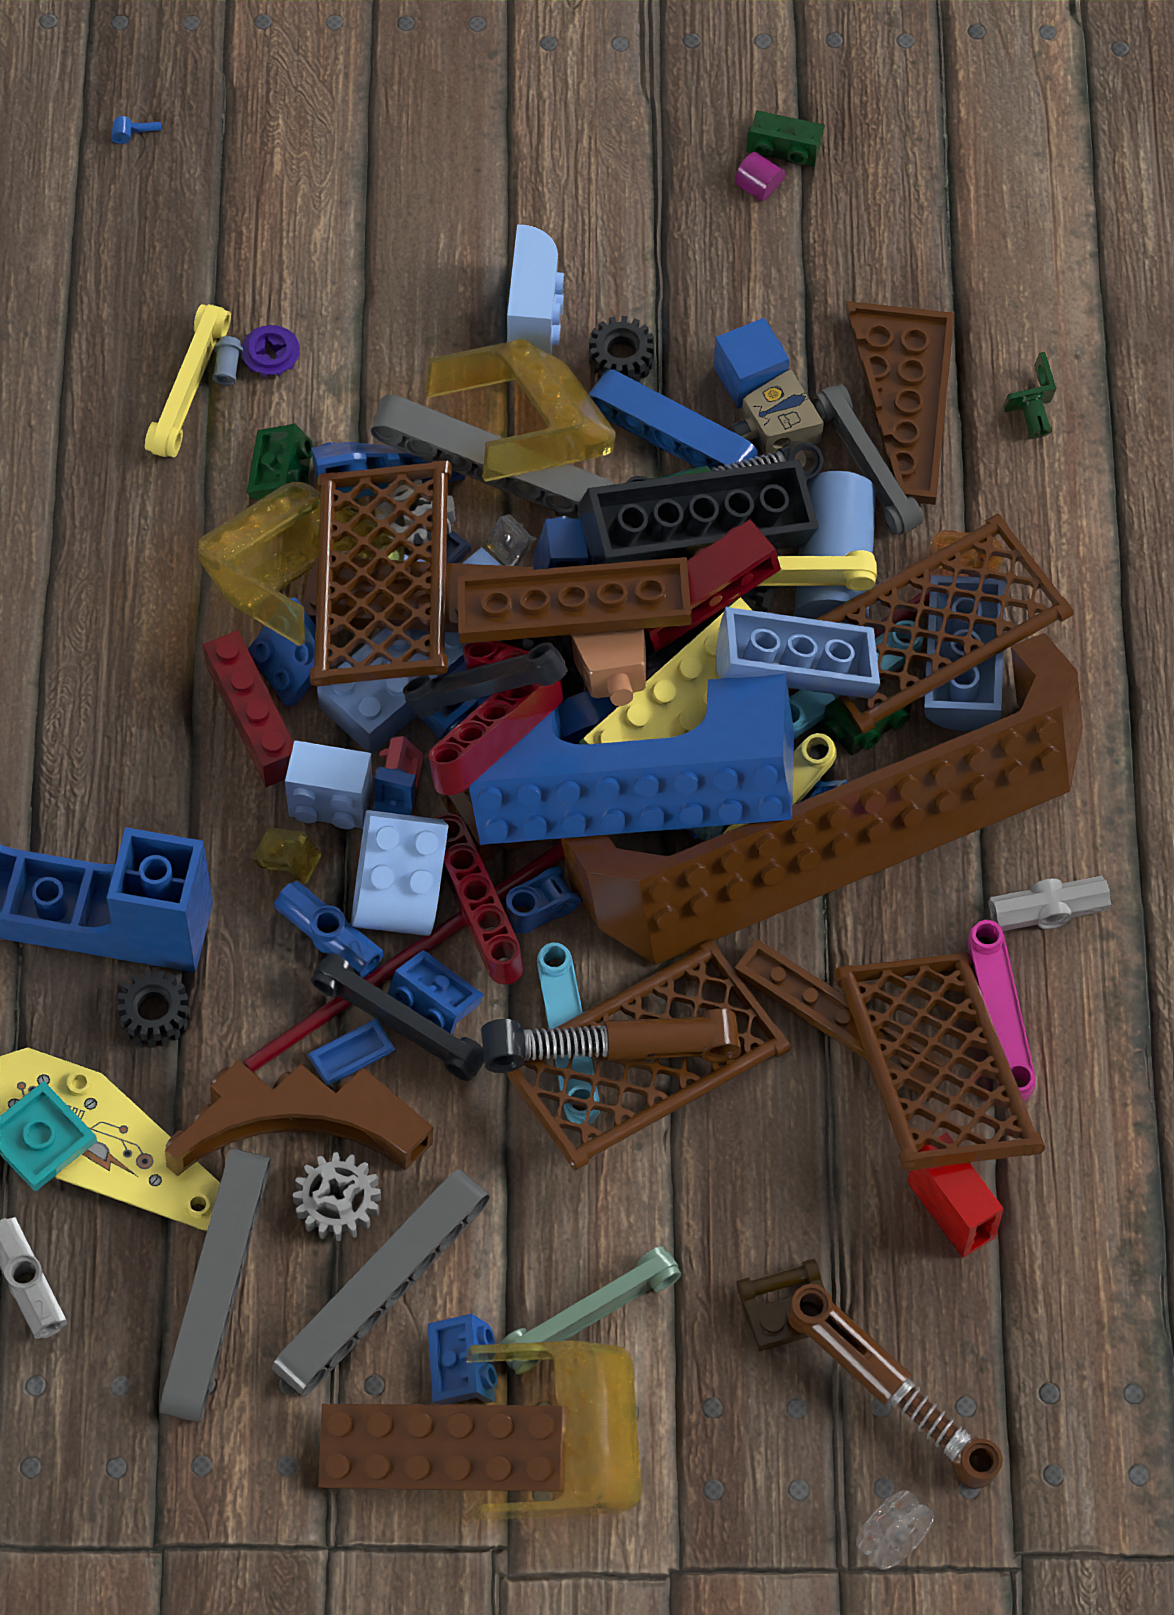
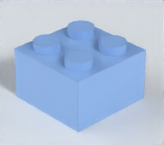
M294 741L285 779L289 816L295 817L304 823L320 821L332 823L341 829H352L354 827L363 829L365 812L369 810L373 792L371 753Z

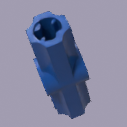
M297 880L289 883L280 891L278 898L274 902V908L312 939L313 945L317 950L342 957L353 967V973L361 978L377 968L378 963L384 956L383 950L355 927H352L345 920V916L339 908L326 905ZM325 926H334L337 928V930L332 933H323L322 931H320V929H322Z

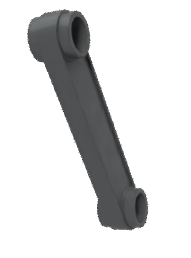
M842 384L820 390L818 394L813 396L815 409L822 421H830L863 476L875 485L877 499L884 508V520L891 533L894 535L904 534L917 528L918 525L923 523V515L917 501L913 497L907 498L852 411L853 405L847 389Z

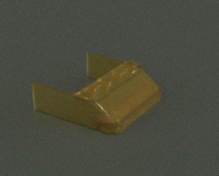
M516 339L511 342L428 359L425 393L428 398L516 380L549 426L544 430L486 442L482 474L485 482L605 456L614 449V429L568 365L526 340Z
M291 482L281 486L201 537L197 546L200 563L231 605L298 646H301L305 643L304 607L278 591L313 568L315 558L318 557L320 492L308 484ZM344 507L342 510L335 512V520L345 524L358 513ZM364 519L352 531L360 537H365L377 525L368 519ZM384 532L378 535L370 544L377 550H384L395 538ZM346 536L340 541L334 542V551H350L358 542ZM404 546L398 547L388 558L404 561ZM362 550L358 554V556L364 559H374L376 557L368 550Z
M584 1341L471 1345L466 1353V1363L553 1359L557 1406L567 1407L565 1488L561 1497L554 1501L481 1504L475 1512L476 1520L623 1513L629 1511L638 1503L642 1494L633 1363L631 1356L625 1349L617 1345Z

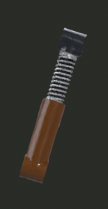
M728 1009L709 1010L699 1015V1017L604 1021L603 1026H598L596 1029L594 1026H591L589 1029L584 1026L582 1030L580 1027H577L575 1030L572 1027L568 1030L563 1027L561 1031L559 1028H556L554 1031L549 1028L546 1032L542 1028L539 1032L536 1028L534 1031L530 1029L524 1030L517 1021L512 1019H496L487 1022L481 1028L485 1067L494 1073H507L518 1070L524 1065L525 1060H535L536 1056H539V1059L542 1060L543 1056L549 1059L550 1055H553L554 1059L557 1058V1055H560V1058L563 1059L564 1055L570 1058L571 1054H574V1057L577 1058L578 1054H581V1057L584 1058L585 1054L591 1057L592 1053H595V1056L598 1057L599 1053H602L606 1061L702 1056L706 1061L720 1063L732 1060L741 1053L736 1015Z

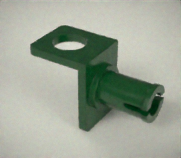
M1045 352L1038 354L1034 364L1040 387L1010 393L1007 395L1003 405L1004 412L1023 410L1031 439H1037L1038 432H1040L1041 437H1045L1052 432L1044 404L1051 403L1057 388Z

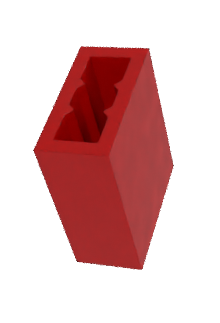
M948 1132L937 1138L948 1144L954 1143ZM925 1145L918 1152L938 1149L931 1145ZM970 1162L922 1168L909 1172L907 1183L962 1258L996 1238L1004 1208Z

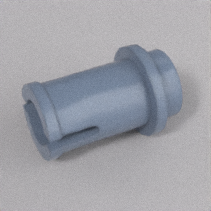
M221 337L219 342L214 345V351L217 353L212 380L217 384L229 386L236 382L238 357L242 355L243 348L240 345V340L235 337Z

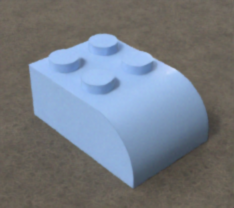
M517 224L507 313L508 356L551 359L552 345H559L560 315L563 313L564 273L557 272L558 253L552 238L544 231L528 225Z
M366 810L350 922L352 927L424 936L431 934L437 911L448 824L443 819Z

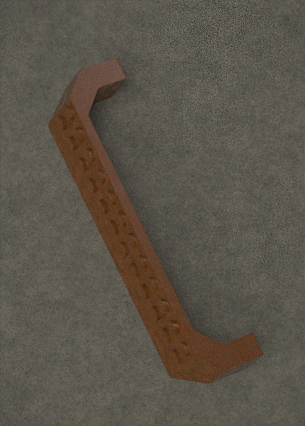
M1045 633L1011 646L1017 704L1021 708L1020 712L792 805V820L749 823L669 857L618 849L608 835L561 838L571 888L575 893H578L581 903L600 930L657 965L693 950L709 939L717 940L1066 794L1071 790L1083 730L1077 669Z

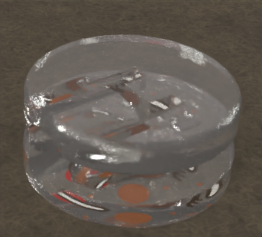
M908 1489L900 1490L882 1502L865 1521L856 1538L858 1549L865 1555L872 1554V1562L882 1570L892 1568L905 1559L923 1540L933 1523L934 1514L932 1510L925 1504L917 1505V1496Z

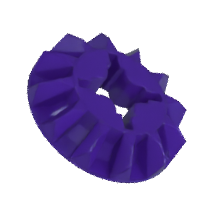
M266 325L254 329L246 336L242 344L243 362L248 365L251 373L256 371L261 373L264 378L268 374H276L280 378L282 372L293 370L294 363L299 359L300 355L299 342L296 336L288 329L277 325ZM266 343L276 352L275 360L270 359L269 355L266 354Z

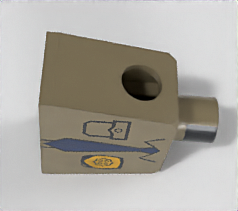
M791 369L748 394L743 399V420L730 425V431L748 441L755 439L765 455L777 452L779 448H782L784 444L790 441H802L811 444L820 443L823 431L821 417Z

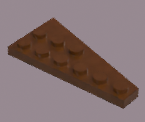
M847 301V316L890 472L907 498L913 497L917 503L935 505L955 313Z

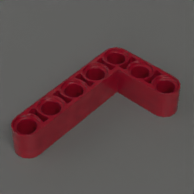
M499 641L466 643L463 647L466 670L528 654V651ZM561 680L544 687L538 682L494 693L429 751L428 755L436 792L443 795H455L466 790L563 701Z
M447 813L436 816L434 818L443 819L448 824L447 838L454 837L453 839H446L442 870L485 968L494 982L502 985L512 984L522 976L523 972L519 942L463 819L456 814ZM475 897H482L480 899L473 900V898ZM490 927H495V929L493 930H485ZM501 958H510L506 961H498Z

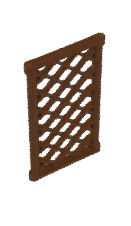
M435 461L432 463L339 473L332 472L318 475L317 491L320 492L315 653L314 667L310 669V684L312 686L320 687L382 679L441 675L448 672V656L445 655L447 488L452 470L450 462ZM433 478L431 480L426 481L422 485H416L415 483L410 481L416 479ZM392 482L385 489H379L374 485L378 483ZM401 485H407L415 491L404 502H397L390 497ZM355 486L348 493L336 490V488ZM364 489H370L378 495L367 506H360L353 501ZM420 498L431 501L432 510H428L420 516L408 510ZM383 502H388L396 508L383 520L371 514ZM346 506H351L359 512L352 520L345 524L335 520V512L342 510ZM401 515H405L414 521L402 533H397L389 527ZM364 519H369L377 525L365 537H360L352 531ZM418 529L432 532L431 540L421 546H414L407 540ZM384 532L395 538L384 550H377L370 544L378 535ZM346 536L358 542L346 554L334 551V542H338ZM400 546H405L413 552L401 564H397L388 558ZM362 550H368L376 556L363 568L351 562ZM419 559L431 563V571L424 573L421 577H414L406 571ZM382 563H386L394 569L383 581H377L369 575ZM344 567H349L357 573L345 585L332 582L333 573L340 571ZM399 577H405L413 583L401 595H395L387 589ZM361 581H368L375 587L363 599H358L350 593ZM421 590L430 594V603H426L418 609H414L406 603V600L416 591ZM385 594L393 602L383 612L377 613L368 606L376 597ZM343 598H348L356 604L345 616L331 613L332 604L339 602ZM398 608H404L412 614L401 626H394L386 620ZM361 612H367L374 618L363 630H357L349 624ZM416 622L430 625V634L423 636L419 640H412L405 632ZM378 626H385L393 633L384 642L375 644L367 638ZM343 629L348 630L355 636L343 648L330 644V636L337 634ZM399 639L404 640L411 646L399 658H393L385 652ZM361 643L373 649V652L361 662H356L348 656ZM418 653L429 657V660L407 662ZM379 657H383L390 662V664L370 665ZM341 661H346L353 666L329 670V667H333Z
M1000 514L985 521L986 524L815 619L836 623L846 619L849 623L857 626L872 627L885 631L883 642L876 645V652L879 654V678L898 680L900 682V692L890 698L876 692L872 699H867L868 710L863 713L859 712L848 696L832 694L861 735L875 728L874 724L1039 630L1057 620L1062 622L1074 615L1071 605L1059 593ZM999 534L1011 551L994 548L992 546V537ZM974 549L976 552L986 556L984 566L979 569L963 566L961 564V555ZM998 556L1011 559L1010 571L1008 573H999L988 570L987 566L990 557ZM1020 561L1032 578L1016 576L1013 573L1016 562ZM942 566L945 570L954 573L952 584L950 586L932 584L929 581V573ZM960 574L978 576L980 578L978 589L976 591H969L957 588L958 576ZM988 578L1005 581L1007 583L1005 593L1002 596L983 593L984 581ZM1013 583L1031 586L1033 591L1030 600L1023 601L1010 598L1008 596L1010 586ZM910 584L912 587L922 590L921 600L918 604L901 602L897 599V590ZM1039 588L1042 589L1053 606L1047 608L1045 605L1035 602L1036 591ZM930 591L947 594L949 596L947 606L943 609L925 606L926 594ZM955 596L973 599L975 601L973 611L969 614L952 611L950 609L952 599ZM981 601L1000 604L999 617L992 619L978 616L976 614L978 604ZM879 602L891 610L888 620L880 622L867 619L866 608ZM1007 606L1025 608L1028 611V620L1015 626L1013 623L1003 619L1004 610ZM897 609L915 612L917 614L915 624L907 627L892 623L894 612ZM923 614L942 617L941 629L937 632L920 629L918 627L920 617ZM949 619L967 621L970 624L967 635L961 637L945 633L947 621ZM975 624H984L995 627L996 638L985 644L980 640L973 639L971 637L973 626ZM891 632L909 634L911 636L909 647L905 650L888 647L886 645L888 635ZM917 637H926L937 640L935 653L929 655L913 651L915 639ZM943 642L962 644L964 646V656L954 662H951L948 658L941 657L939 655L941 644ZM885 655H894L905 658L903 671L896 673L882 670L881 663ZM914 659L930 662L932 664V674L922 680L907 673L909 662Z
M709 939L698 945L697 951L552 1030L554 1031L556 1028H559L561 1031L563 1027L567 1030L570 1027L574 1028V1030L580 1027L582 1030L584 1026L587 1028L594 1026L596 1029L598 1026L602 1027L604 1021H610L609 1016L620 1010L624 1014L632 1016L634 1020L672 1018L669 1015L670 1003L676 1001L691 1005L694 1009L692 1017H696L699 1008H706L711 1010L728 1009L733 1011L736 1016L746 1018L748 1021L746 1033H738L739 1040L743 1044V1055L727 1062H711V1073L702 1078L687 1071L688 1057H684L681 1069L661 1066L659 1058L655 1059L653 1063L638 1060L609 1061L621 1064L624 1067L622 1080L614 1081L602 1078L599 1075L600 1064L606 1061L602 1053H599L598 1057L595 1056V1053H592L591 1057L597 1061L595 1073L592 1075L576 1072L571 1068L574 1054H571L566 1068L545 1064L544 1056L542 1060L539 1059V1056H536L535 1060H525L524 1066L535 1070L537 1074L533 1086H530L519 1069L504 1073L536 1115L573 1170L576 1171L589 1164V1159L768 1058L772 1056L780 1057L791 1050L790 1043L786 1037L778 1030L713 940ZM711 961L724 980L708 976L705 972V964ZM684 975L688 979L696 981L698 983L697 995L695 997H688L675 993L673 981ZM710 984L722 987L725 990L724 1002L719 1004L703 1000L701 998L702 986ZM730 991L735 993L747 1010L732 1007L728 1004ZM651 993L663 998L666 1001L665 1013L658 1015L645 1012L641 1007L642 998ZM755 1020L769 1039L764 1043L760 1038L751 1035L752 1021ZM635 1067L648 1070L652 1075L650 1086L645 1088L629 1084L626 1080L628 1069ZM546 1072L563 1077L562 1091L555 1093L540 1089L538 1086L540 1075ZM657 1074H665L676 1077L679 1080V1091L667 1096L665 1093L654 1088L655 1076ZM576 1079L590 1083L592 1086L590 1097L588 1099H581L569 1096L566 1093L568 1080ZM602 1085L617 1089L619 1091L617 1104L611 1106L596 1102L594 1100L595 1087ZM632 1092L644 1095L647 1099V1108L636 1115L631 1110L623 1108L621 1105L623 1093ZM539 1097L558 1102L559 1107L555 1117L550 1114ZM569 1103L584 1107L586 1109L584 1123L577 1124L564 1121L561 1118L562 1106ZM592 1110H599L611 1113L614 1116V1127L603 1133L599 1129L591 1127L588 1123L590 1112ZM561 1128L579 1132L581 1134V1145L575 1148Z
M968 952L856 966H841L834 970L835 980L838 987L843 988L901 1150L898 1156L905 1171L1017 1156H1031L1044 1152L1045 1144L1041 1135L1035 1132L973 973V961ZM955 971V972H953L950 976H944V975L938 973V972ZM916 975L913 980H905L901 978L904 976ZM929 978L940 983L942 986L937 992H930L919 987L917 984L921 979ZM869 980H878L874 985H869L864 982H861ZM891 982L903 988L904 991L900 996L893 997L879 989L884 983ZM946 990H954L960 993L964 992L967 999L961 1004H954L941 996ZM915 994L929 1002L924 1008L917 1009L903 1001L908 995ZM876 998L889 1004L890 1008L885 1013H878L867 1010L865 1004L871 999ZM940 1006L953 1014L947 1021H942L929 1015L928 1012L932 1007ZM900 1010L915 1017L910 1025H902L890 1019L895 1011ZM958 1018H964L969 1021H976L978 1028L971 1033H966L953 1027L952 1024ZM924 1022L939 1029L934 1037L929 1038L916 1032L914 1029L919 1023ZM882 1027H888L900 1033L901 1036L897 1041L889 1042L884 1039H877L875 1032L879 1031ZM944 1035H951L964 1043L959 1049L953 1050L940 1044L939 1040ZM912 1039L926 1047L920 1054H913L900 1046L905 1040ZM975 1047L987 1050L989 1057L983 1062H977L963 1055L967 1048ZM936 1051L950 1058L945 1066L939 1067L925 1060L930 1052ZM892 1056H899L912 1064L906 1071H899L894 1068H888L886 1061ZM959 1063L975 1072L969 1079H963L951 1073L950 1069ZM922 1068L935 1074L936 1078L932 1083L925 1084L911 1077L916 1069ZM980 1076H986L991 1079H998L1000 1086L995 1091L990 1092L974 1083ZM945 1080L962 1089L956 1096H949L937 1090L936 1087L941 1081ZM904 1085H908L921 1091L923 1094L918 1100L911 1101L906 1098H899L897 1090ZM966 1093H973L985 1099L986 1102L981 1108L975 1109L960 1100ZM927 1098H935L948 1106L942 1113L938 1114L921 1105ZM996 1105L1001 1108H1009L1012 1116L1006 1121H999L985 1113L990 1106ZM953 1110H958L973 1119L967 1126H960L948 1120L947 1116ZM914 1115H920L934 1124L929 1130L922 1131L917 1128H910L907 1120L911 1119ZM977 1123H984L998 1130L993 1138L986 1139L971 1130ZM943 1127L959 1136L954 1143L948 1144L932 1135L938 1128ZM1004 1135H1008L1013 1138H1021L1018 1140L998 1142L999 1139ZM964 1140L978 1144L959 1147ZM925 1145H931L938 1149L918 1152Z

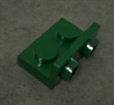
M756 110L753 124L749 127L747 134L746 152H757L763 157H772L790 161L797 165L805 164L815 167L825 125Z
M296 424L257 430L246 492L253 500L286 495L295 505L303 504L305 490L308 488L309 483L308 472L312 458L311 448L314 447L311 439Z

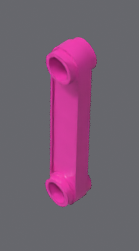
M983 920L972 927L968 938V949L973 961V972L1014 1078H1018L1026 1083V1086L1018 1087L1025 1102L1032 1096L1036 1085V1076L1005 937L1001 927L996 922ZM988 937L992 939L994 943L983 944L978 940V938Z

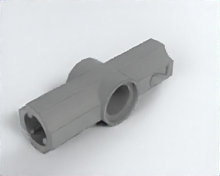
M1103 876L1062 883L1059 879H1046L1033 884L1026 891L990 897L989 900L991 921L996 922L1002 931L1038 925L1041 929H1053L1065 925L1073 917L1109 911L1111 907L1110 890Z
M16 1218L1 1219L0 1269L8 1283L10 1293L16 1299L34 1338H48L58 1333L60 1329L67 1325V1320L42 1272L40 1262L34 1256ZM29 1272L35 1274L33 1280L28 1283L22 1284L15 1281L22 1273Z

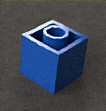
M762 318L715 337L713 368L739 409L743 406V399L748 394L788 371L789 357L766 319Z

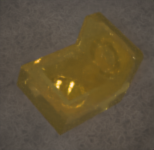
M268 828L252 860L259 868L288 871L299 883L306 884L321 857V851L303 831Z

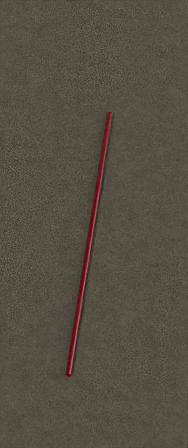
M922 592L907 603L918 604L921 600ZM930 592L926 594L925 606H929ZM897 609L894 612L892 623L896 624L900 621L908 620L916 615V613ZM889 615L882 619L880 622L887 621ZM874 628L875 639L885 633L882 629ZM788 688L789 697L797 693L799 689ZM562 841L494 887L500 902L506 898L511 889L537 877L565 858ZM461 911L433 929L429 936H423L363 979L378 987L393 977L398 968L419 952L424 950L428 953L466 926ZM338 995L243 1061V1064L253 1073L350 1007L352 1003Z

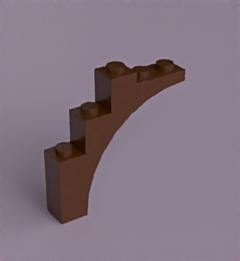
M238 1060L229 1069L223 1068L214 1076L210 1086L211 1104H207L200 1109L194 1118V1123L184 1132L179 1130L168 1140L165 1157L166 1167L179 1176L202 1157L230 1143L260 1134L298 1131L324 1133L352 1140L381 1153L406 1170L433 1144L434 1127L365 1068H362L354 1077L352 1075L345 1077L336 1088V1091L333 1092L300 1064L292 1073L289 1071L283 1073L275 1082L273 1089H271Z

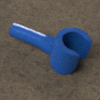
M119 116L113 122L111 140L117 144H126L130 141L131 133L161 131V122L132 123L128 117Z

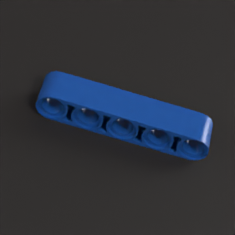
M606 370L586 396L587 406L598 416L696 468L707 465L710 470L713 467L717 469L718 466L724 467L725 464L730 466L732 462L736 464L737 461L742 462L744 459L748 461L749 458L754 459L758 455L755 446L747 439L618 371Z

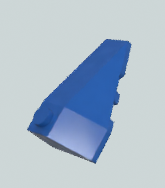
M328 442L319 447L311 448L316 484L318 475L323 473L432 463L387 445ZM451 470V479L448 482L466 479V476ZM432 478L422 479V483H425L426 481L431 480ZM392 482L374 485L379 489H385ZM355 486L336 488V490L348 493ZM364 489L355 498L377 494L370 489Z

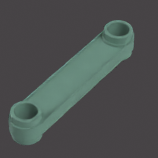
M660 1246L649 1251L637 1262L638 1267L530 1331L527 1332L525 1328H521L506 1336L499 1343V1348L502 1351L501 1355L509 1367L514 1369L516 1374L527 1372L543 1359V1353L652 1288L655 1292H660L673 1285L681 1277L678 1264L670 1252H666L664 1247Z

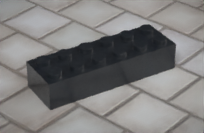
M800 459L592 487L587 489L577 505L592 565L687 557L688 561L700 549L709 547L723 538L729 530L741 526L748 520L754 523L776 550L807 545L819 528Z

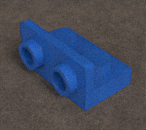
M424 950L395 971L387 992L394 999L452 1035L456 1024L480 1005L484 995Z
M472 1313L429 1323L428 1337L432 1401L437 1405H448L473 1398H478L485 1403L494 1402V1388L497 1386L498 1378L492 1362V1349L495 1345V1337L489 1324Z

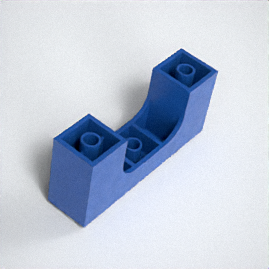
M786 673L758 677L709 679L707 711L704 720L693 730L669 738L585 745L568 743L563 740L558 707L555 708L469 786L480 845L792 820L794 729ZM488 698L479 699L478 707Z
M125 827L116 864H99L18 850L0 845V939L196 973L213 906L204 841Z

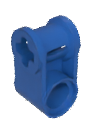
M561 867L547 869L537 877L509 891L506 896L505 913L514 932L520 934L529 933L554 919L566 916L578 907L581 898L578 893H572L563 879L564 872ZM525 906L531 911L522 913L516 911L515 908Z

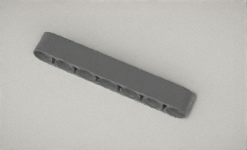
M385 395L381 398L370 430L371 435L384 444L430 462L448 461L452 465V471L573 519H580L577 505L588 488L615 484L608 479L396 395Z
M231 1148L229 1151L162 1394L160 1414L198 1423L202 1421L271 1164V1157L234 1148Z
M457 1169L452 1172L286 1346L274 1361L272 1370L303 1397L311 1393L482 1212L490 1200V1193L462 1170Z

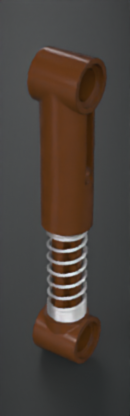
M807 1284L796 1290L787 1310L788 1321L793 1329L799 1333L807 1334L882 1404L890 1403L893 1405V1408L899 1407L902 1410V1416L908 1415L911 1418L910 1424L917 1423L919 1425L918 1430H924L927 1433V1439L933 1438L936 1441V1447L942 1446L944 1448V1454L951 1459V1464L955 1467L957 1477L964 1485L969 1488L979 1489L986 1487L994 1480L1003 1462L1001 1451L995 1443L990 1440L979 1439L977 1436L973 1438L971 1434L966 1432V1429L962 1430V1426L956 1427L953 1424L954 1418H946L944 1416L945 1411L940 1412L936 1408L937 1403L931 1404L927 1400L928 1395L923 1397L919 1393L920 1387L914 1388L915 1383L910 1381L912 1374L832 1302L831 1296L826 1289L820 1285ZM802 1302H812L818 1307L820 1314L814 1317L803 1314L799 1304ZM975 1455L984 1458L988 1463V1471L978 1472L974 1470L970 1465L969 1458Z

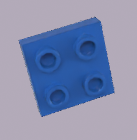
M287 598L250 645L248 651L285 706L297 705L311 687L310 669L314 667L315 624L297 598Z

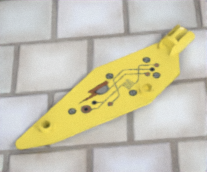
M31 1048L21 1049L0 1056V1116L45 1081L96 1135L97 1142L59 1172L55 1178L204 1231L208 1230L220 1182L198 1162L194 1163L179 1176L167 1168L165 1149L171 1137L102 1073ZM196 1204H202L205 1206V1208L201 1211H195L192 1209V1207Z

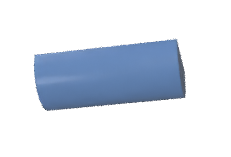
M846 471L822 472L808 479L806 483L819 528L807 545L798 547V556H845L849 552L864 550L873 554L877 497L875 485L864 476ZM796 586L793 616L816 619L865 591H853L846 586ZM869 607L866 608L867 619H869ZM845 619L844 621L840 622V623L852 624V623H849L846 619Z
M931 575L930 583L950 586L954 576ZM958 576L956 587L963 590L976 591L979 587L980 578ZM988 578L983 583L982 592L1002 596L1005 593L1006 582ZM930 591L929 607L945 608L949 596L944 593ZM955 596L952 599L950 609L954 612L969 614L973 611L975 601L971 598ZM981 601L978 604L976 614L981 617L998 618L1001 605ZM929 614L928 631H939L943 618ZM949 619L946 623L945 633L961 637L966 636L970 624L967 621ZM975 624L971 637L985 644L996 638V628L984 624ZM928 638L927 654L935 653L937 640ZM943 642L939 655L954 662L964 656V646L953 642ZM1004 651L926 694L925 716L932 723L940 727L960 731L976 730L998 721L1001 717ZM927 662L926 677L932 674V664L930 662Z
M726 607L724 610L716 646V670L719 678L758 677L786 673L788 688L872 699L880 686L874 628Z

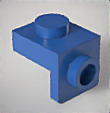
M379 766L374 777L375 802L371 811L412 815L416 805V775L409 774L401 769H388Z

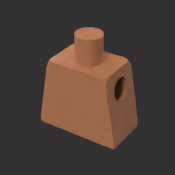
M644 629L571 635L573 660L591 697L597 699L610 696L612 704L624 706L633 700V692L643 691L646 688Z

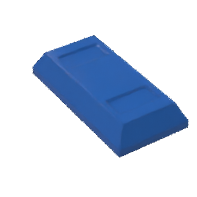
M377 1018L308 1053L307 1056L326 1086H330L395 1052L396 1049Z

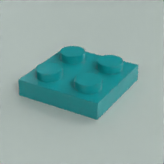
M45 1081L0 1116V1155L34 1192L39 1190L97 1142L96 1135Z

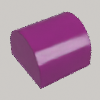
M752 152L741 163L736 173L735 184L763 202L785 179V171L757 152Z

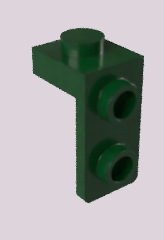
M837 699L825 706L823 728L832 741H838L853 756L861 749L869 750L878 743L881 735L891 728L893 730L901 728L911 716L912 703L874 724L875 728L861 735Z

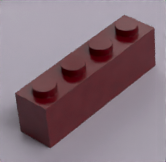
M748 520L741 526L732 528L723 538L709 547L700 549L694 557L687 561L692 625L644 629L645 640L655 652H658L781 570L776 549L751 520Z
M236 630L204 643L206 667L265 788L285 780L294 742L239 631Z

